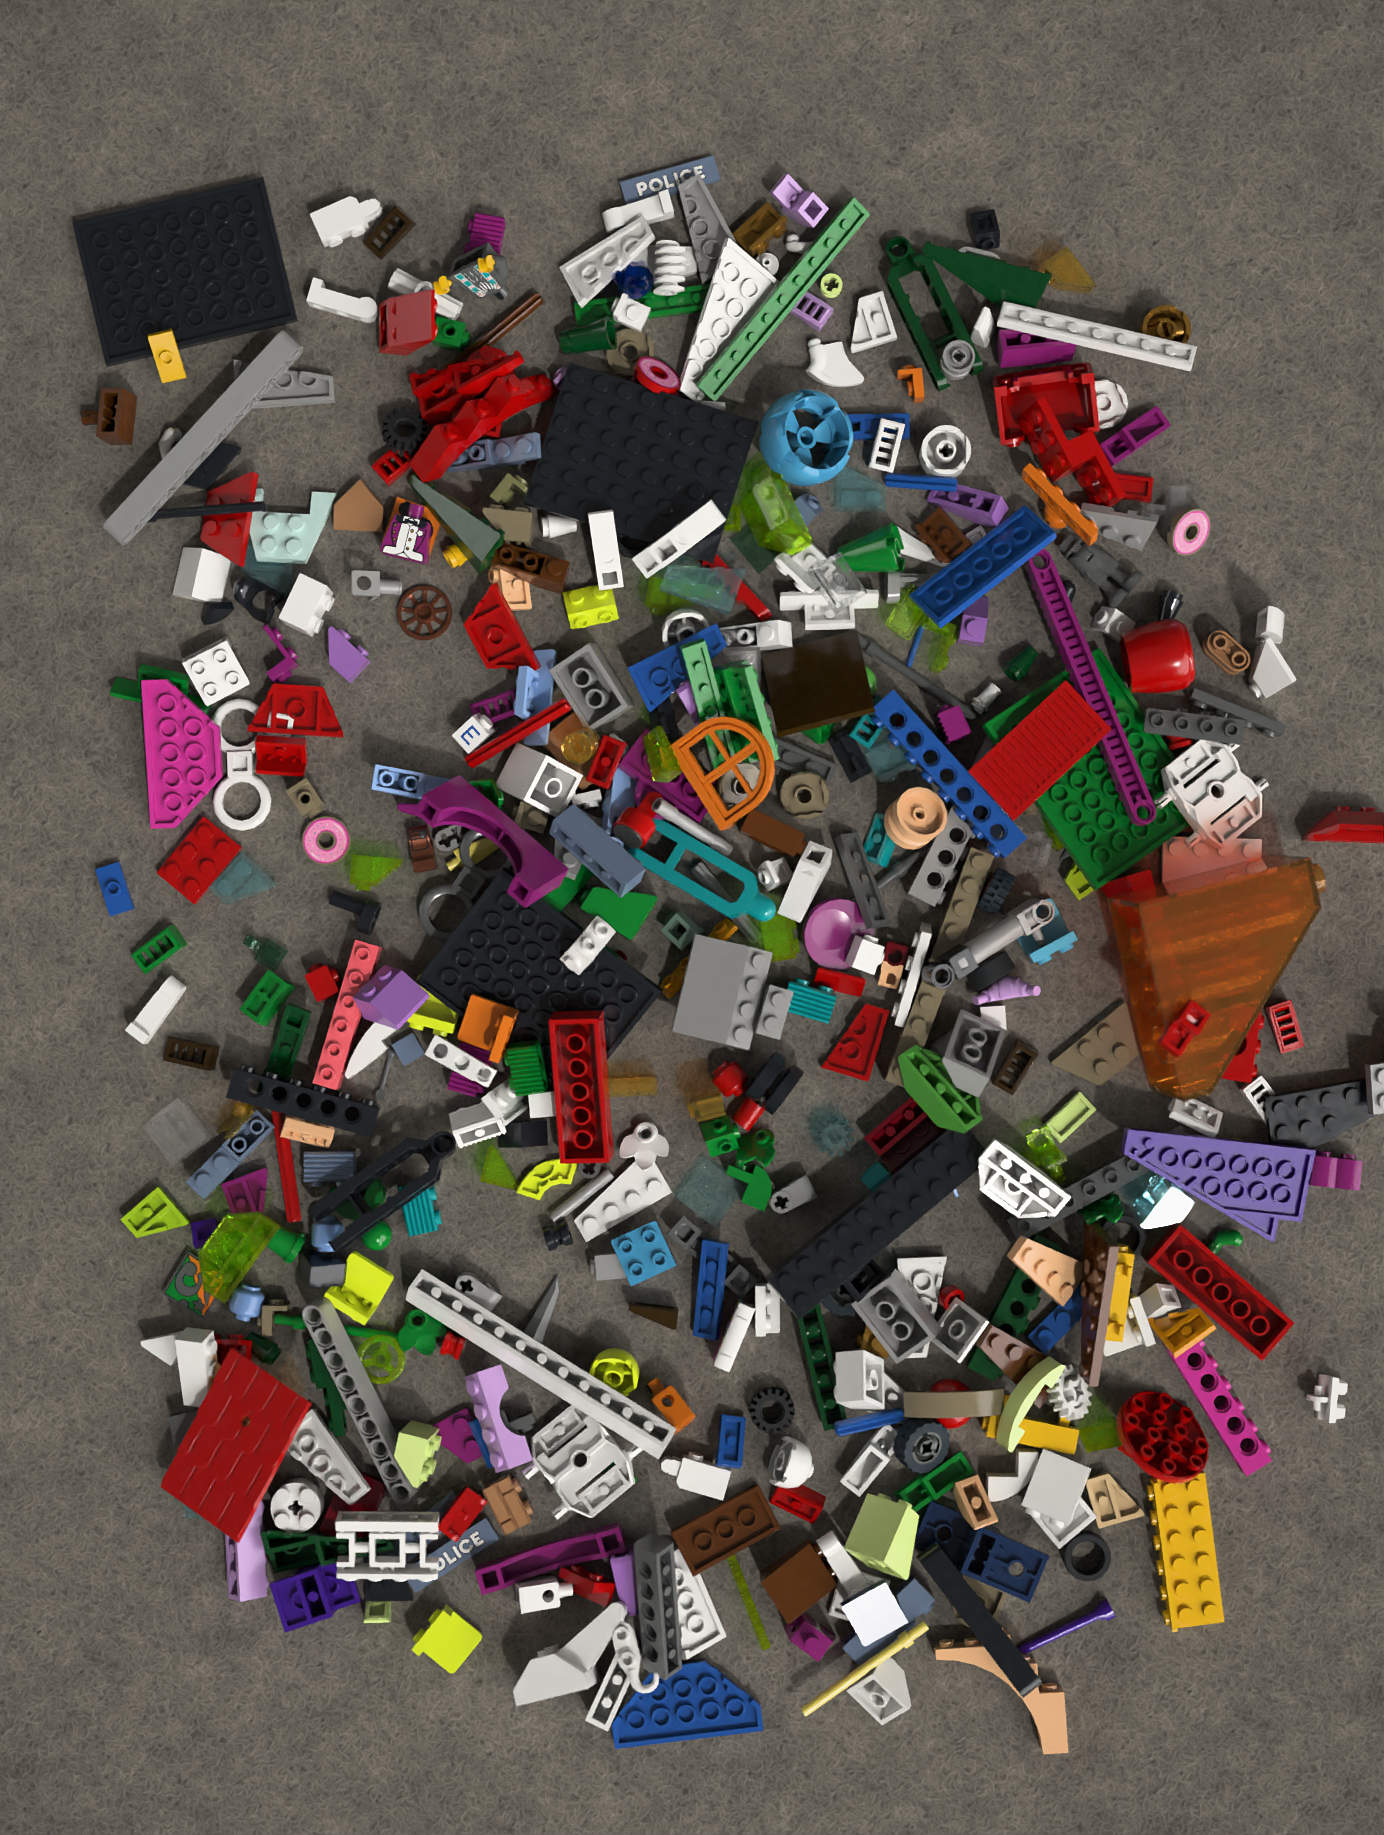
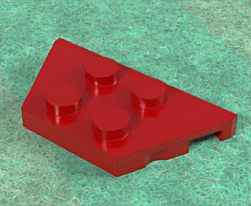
M249 472L207 493L206 506L254 502L259 475L255 472ZM253 512L204 516L200 540L234 564L244 567Z
M497 582L493 583L463 626L487 669L503 667L517 670L519 666H529L533 670L539 669L541 665Z
M273 683L247 729V732L344 737L326 692L320 686ZM272 712L271 728H267L269 714ZM277 713L289 715L290 718L294 719L292 729H287L289 720L277 718Z

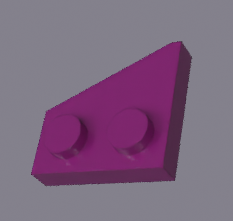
M267 1167L221 1184L238 1231L263 1222L268 1179Z
M468 1407L433 1425V1427L439 1428L438 1436L442 1437L441 1445L467 1464L483 1456L468 1424L474 1420Z

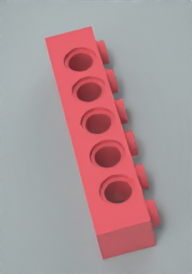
M359 940L354 942L313 1079L314 1084L334 1090L341 1088L362 1018V1014L353 996L374 976L382 951L380 946Z

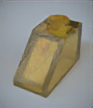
M1067 246L1044 262L1040 269L1042 273L1045 271L1052 273V277L1047 285H1051L1055 290L1090 294L1096 287L1095 282Z

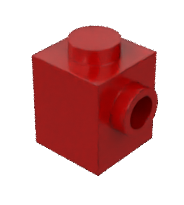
M318 963L308 968L310 973L304 975L317 1002H322L340 992L341 987L338 981L341 980V977L335 967L331 968L330 965L326 964L323 966L322 963Z

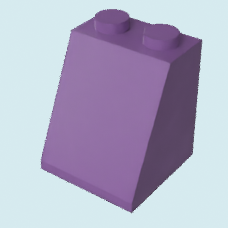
M634 1545L627 1546L625 1552L612 1555L610 1561L619 1601L626 1604L628 1615H638Z

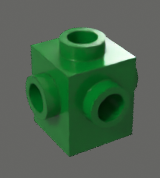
M728 1115L700 1124L711 1158L739 1148L736 1138L741 1136L737 1124H731Z

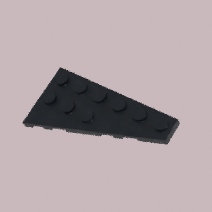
M1366 1077L1263 1096L1268 1141L1274 1144L1314 1149L1375 1116L1368 1114Z

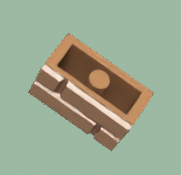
M510 1473L487 1484L482 1489L504 1535L532 1521L531 1514L534 1513L529 1500L524 1501L520 1494L523 1489L518 1478H512Z

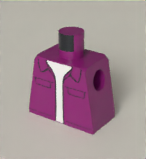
M805 1612L784 1627L789 1640L818 1662L836 1638L833 1633Z

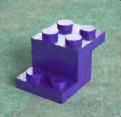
M318 1563L300 1567L294 1575L271 1582L269 1585L284 1632L331 1618L336 1610L361 1602L362 1599L356 1580L345 1581L336 1578L337 1563L321 1566Z

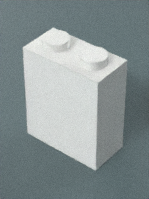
M1043 1449L1021 1504L1026 1507L1025 1513L1037 1518L1040 1517V1514L1050 1517L1049 1523L1063 1528L1064 1524L1070 1526L1091 1468Z

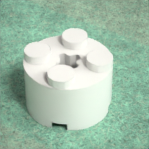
M951 425L938 426L930 431L924 438L919 451V460L924 472L929 476L956 477L960 475L971 455L970 441L960 429ZM942 449H946V452L949 454L948 457L943 456L941 453Z
M293 1478L285 1482L274 1494L271 1501L270 1509L275 1525L287 1532L301 1533L310 1529L324 1510V1495L321 1489L310 1479ZM296 1500L298 1501L299 1505H303L300 1510H297L296 1506H293V1503Z

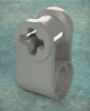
M804 1174L772 1192L768 1202L771 1209L775 1212L786 1213L797 1206L810 1202L818 1197L807 1174ZM778 1195L787 1199L784 1201L785 1206L783 1208L779 1205H774L777 1202L776 1197Z
M463 1272L457 1277L455 1283L456 1291L490 1312L503 1297L497 1289L485 1283L471 1272ZM471 1280L472 1289L469 1287L465 1290L462 1289L463 1283L461 1281Z

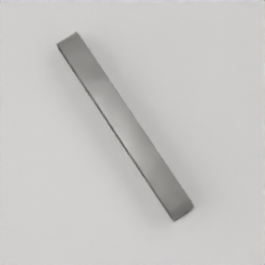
M318 1297L304 1308L302 1312L303 1320L392 1499L398 1504H406L420 1490L421 1485L418 1488L413 1487L396 1461L394 1454L398 1435L333 1304L326 1297Z

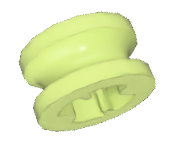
M826 274L820 283L821 293L827 298L838 296L842 290L841 278L836 274ZM830 280L835 281V286L838 285V288L828 291V286H824V284H828Z

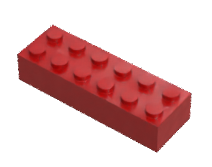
M603 1010L553 1012L549 1019L560 1164L610 1163L614 1154Z
M1175 1222L1143 1259L1261 1361L1266 1358L1295 1324L1181 1224Z

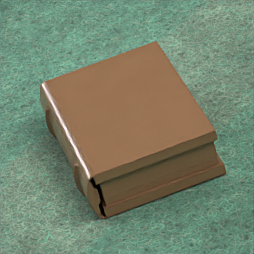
M573 712L549 732L548 744L543 746L554 760L583 775L577 786L581 793L593 785V783L585 779L600 742L592 732L587 733L576 713Z

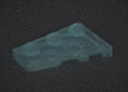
M668 565L660 591L730 615L746 568L724 569V567L699 568L698 566Z

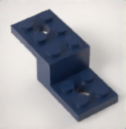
M934 1500L930 1501L925 1509L916 1531L914 1543L915 1549L923 1551L936 1541L953 1565L958 1567L961 1574L1029 1603L1049 1559L1048 1554L1002 1535L999 1528L992 1525L974 1530L964 1519L961 1512ZM942 1526L950 1529V1535L946 1539L937 1537V1530ZM1014 1562H1019L1023 1565V1570L1018 1575H1012L1009 1572V1567Z

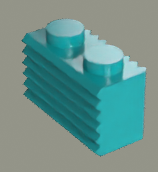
M795 978L794 982L789 981L787 990L793 991V996L788 1012L829 1024L837 995L832 994L833 989L819 985L818 989L808 987V981Z
M408 1185L400 1186L398 1188L399 1192ZM435 1185L402 1207L408 1237L439 1230V1224H442L440 1209L435 1210L434 1200H437Z

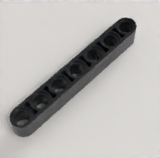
M935 1541L918 1554L916 1558L1022 1698H1025L1043 1683L937 1542Z

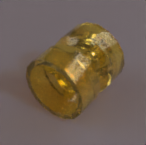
M584 726L568 734L562 741L561 746L562 754L566 760L574 764H582L596 754L601 742L598 733L594 729Z

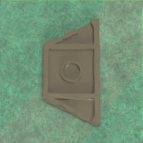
M1125 1002L1120 1004L1050 1063L1098 1086L1104 1084L1138 1056L1127 1004Z

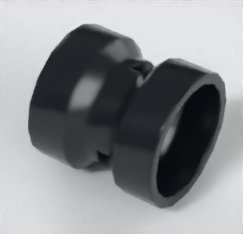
M566 1220L559 1222L555 1227L546 1226L542 1228L549 1251L556 1250L560 1245L568 1246L573 1244L572 1235Z

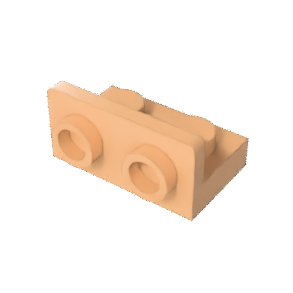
M490 565L488 572L489 581L492 584L497 582L511 610L532 609L529 583Z
M286 1114L280 1137L329 1149L335 1130L334 1127Z

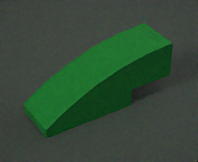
M958 1451L944 1459L936 1469H932L928 1473L923 1472V1474L918 1475L897 1489L893 1494L897 1500L900 1499L912 1505L911 1509L917 1512L930 1501L937 1500L954 1487L956 1482L964 1480L974 1471L962 1452Z

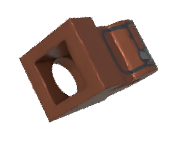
M428 825L408 828L414 873L438 869Z

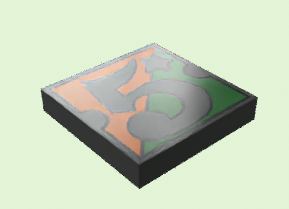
M188 1251L162 1294L205 1320L232 1276L193 1252Z

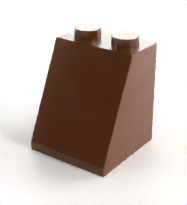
M809 1539L759 1571L761 1584L787 1624L797 1619L837 1586L836 1573L830 1564L826 1565L821 1558L824 1556V1553L818 1543L812 1544Z

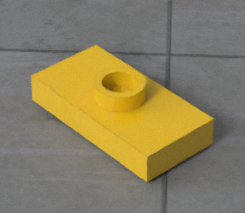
M168 329L148 334V340L162 383L186 378L187 375L173 330Z

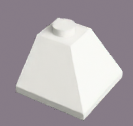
M1271 638L1256 646L1248 679L1251 684L1249 685V690L1255 698L1259 697L1263 701L1297 680Z
M890 1657L851 1684L846 1690L881 1725H884L911 1707L904 1670Z

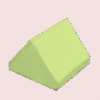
M366 1601L364 1623L391 1622V1601Z

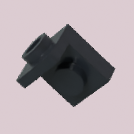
M990 209L970 213L975 248L980 250L999 248L1000 229L995 210Z

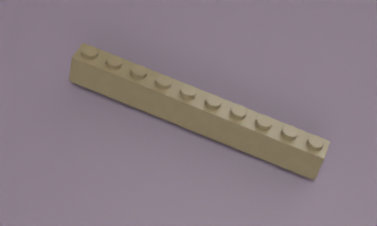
M972 847L969 848L926 964L929 962L941 963L939 960L940 955L958 944L962 945L992 864L993 855ZM938 970L935 974L936 981L941 976L940 970ZM922 976L913 997L904 1028L902 1027L883 1079L904 1087L898 1057L916 1044L924 1049L945 989L927 985L923 981Z

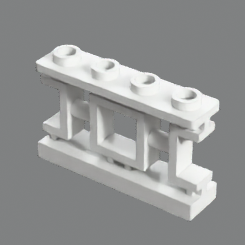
M338 1511L335 1521L336 1538L349 1539V1556H338L336 1578L345 1581L393 1579L398 1582L408 1579L429 1582L438 1578L439 1557H426V1539H438L439 1512ZM356 1531H370L369 1542H356ZM406 1532H420V1543H406ZM376 1539H400V1556H376ZM356 1552L369 1553V1563H356ZM406 1553H420V1564H406Z

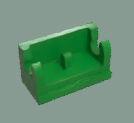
M268 969L239 1010L257 1024L267 1027L295 989V986L282 979L279 974Z

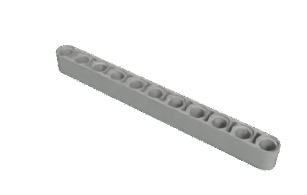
M286 331L278 333L105 522L103 529L121 545L127 544L298 359L303 351V346Z

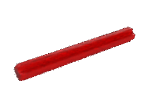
M565 698L559 699L465 756L467 765L471 768L478 766L571 710L569 701Z
M271 1110L273 1126L275 1127L274 1134L287 1222H298L302 1217L291 1140L280 1137L286 1114Z

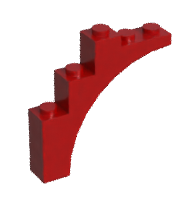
M544 373L520 379L515 374L498 377L484 398L466 401L452 422L434 426L409 463L423 483L440 479L450 465L490 429L525 408L553 399L557 394V390Z

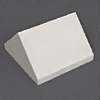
M183 547L172 595L205 603L222 602L231 561L221 554L203 548Z

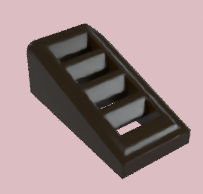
M394 206L363 243L380 260H383L414 228L416 223L400 207ZM396 217L405 223L403 227L394 220ZM389 224L398 231L396 235L388 228ZM383 231L391 238L390 242L381 235ZM376 238L385 246L383 250L373 242Z
M168 1036L163 1061L211 1071L215 1070L220 1047ZM176 1044H180L178 1056L175 1058L173 1056ZM186 1046H189L187 1059H183ZM196 1048H199L197 1061H193Z
M1017 1038L992 1080V1084L1013 1096L1038 1057V1050ZM1018 1050L1028 1054V1059L1018 1054ZM1013 1058L1024 1064L1023 1068L1013 1063ZM1010 1067L1017 1071L1019 1075L1015 1076L1006 1069ZM1004 1075L1013 1080V1085L1002 1080L1001 1077Z
M634 1301L629 1303L628 1310L632 1313L676 1330L678 1307Z

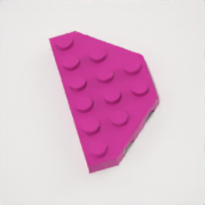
M169 679L141 680L150 829L176 828L223 777L220 726Z

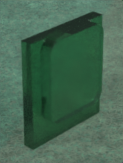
M762 516L758 517L731 539L732 543L758 574L775 562L776 556L788 548Z

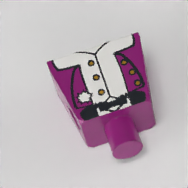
M410 503L407 517L395 514L380 547V552L383 555L428 566L431 525L429 522L421 520L424 511L423 506Z

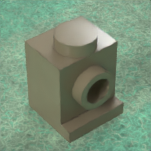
M308 778L303 779L286 790L287 795L291 798L302 817L309 816V818H313L322 812L321 807L325 803ZM304 795H309L310 801L307 804L302 803Z

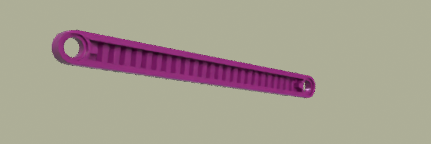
M1042 549L1034 556H1040L1044 560L1043 568H1038L1033 564V557L1025 562V567L1033 584L1032 589L1036 591V599L1040 601V608L1044 611L1043 616L1048 620L1047 626L1051 628V635L1055 637L1054 643L1059 647L1058 652L1063 657L1062 662L1066 664V672L1070 674V681L1074 683L1073 688L1112 728L1097 743L1100 746V754L1104 756L1103 761L1108 766L1107 771L1112 775L1111 781L1115 783V790L1119 792L1118 798L1123 802L1129 819L1137 826H1145L1156 817L1155 805L1050 553ZM1138 807L1146 808L1148 812L1146 819L1138 817Z

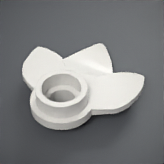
M650 1122L638 1124L634 1129V1133L626 1136L620 1146V1157L629 1158L634 1156L637 1165L643 1171L650 1169L654 1165L656 1156L665 1157L669 1153V1144L666 1138L659 1135L656 1126ZM646 1131L651 1133L648 1138L642 1137V1134Z

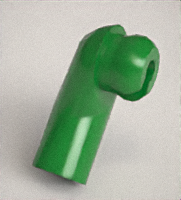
M1235 1229L1220 1230L1206 1247L1216 1255L1223 1245L1240 1246L1243 1242V1236Z

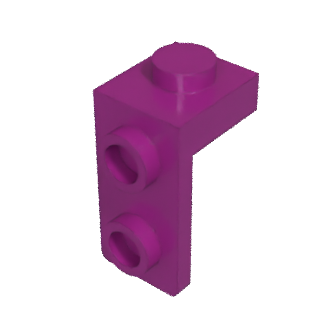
M266 624L263 626V629L285 656L284 660L266 672V674L275 684L278 681L283 683L293 675L291 672L299 666L295 661L299 657L290 646L285 648L281 643L284 637L275 626L271 629Z

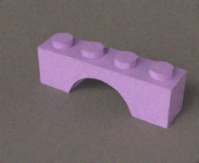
M500 1364L464 1377L466 1389L471 1396L474 1413L479 1420L482 1437L487 1444L490 1462L495 1472L505 1471L532 1461L533 1459L525 1436L516 1435L509 1431L503 1424L500 1416V1401L503 1394L509 1389L502 1365Z

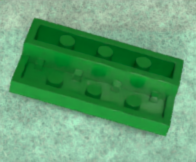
M737 660L713 667L725 716L743 719L758 728L771 747L774 761L778 760V745L772 735L771 721L766 714L764 697L759 690L758 676L753 665H749L748 660ZM729 730L735 754L751 743L744 735ZM757 751L741 762L751 764L758 761Z

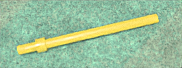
M922 1621L908 1632L906 1630L898 1635L897 1640L802 1706L803 1714L808 1716L903 1647L908 1648L914 1644L913 1640L929 1630L927 1624Z

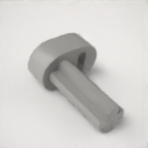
M885 572V603L899 604L900 588H919L935 574Z

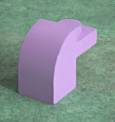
M783 174L769 191L773 198L782 206L781 210L805 227L814 228L829 209L814 192L804 191L789 174Z

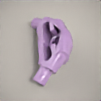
M1004 975L991 983L981 994L973 996L972 1001L975 1005H979L985 1002L1026 997L1029 995L1038 996L1041 993V989L1039 986L1023 981L1020 977Z

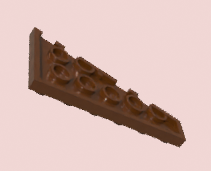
M1084 1220L1083 1280L1081 1284V1362L1079 1364V1374L1088 1386H1098L1119 1246L1097 1221L1086 1225Z

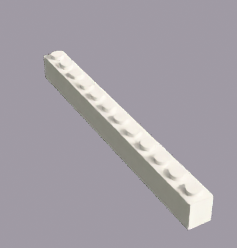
M423 1269L409 1286L406 1301L655 1458L659 1459L672 1439L676 1428Z

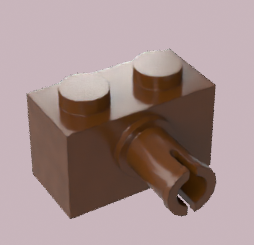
M101 388L99 410H83L81 414L87 415V417H81L82 424L85 426L97 425L96 437L109 445H132L137 397L124 388Z

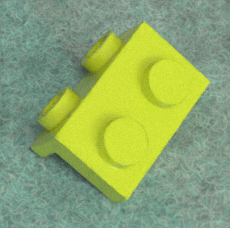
M593 585L563 592L572 630L619 619L612 589L599 590V585Z

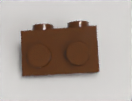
M941 507L922 524L917 523L914 526L918 530L917 537L925 545L929 543L934 549L932 551L933 556L940 563L943 561L951 563L973 545Z

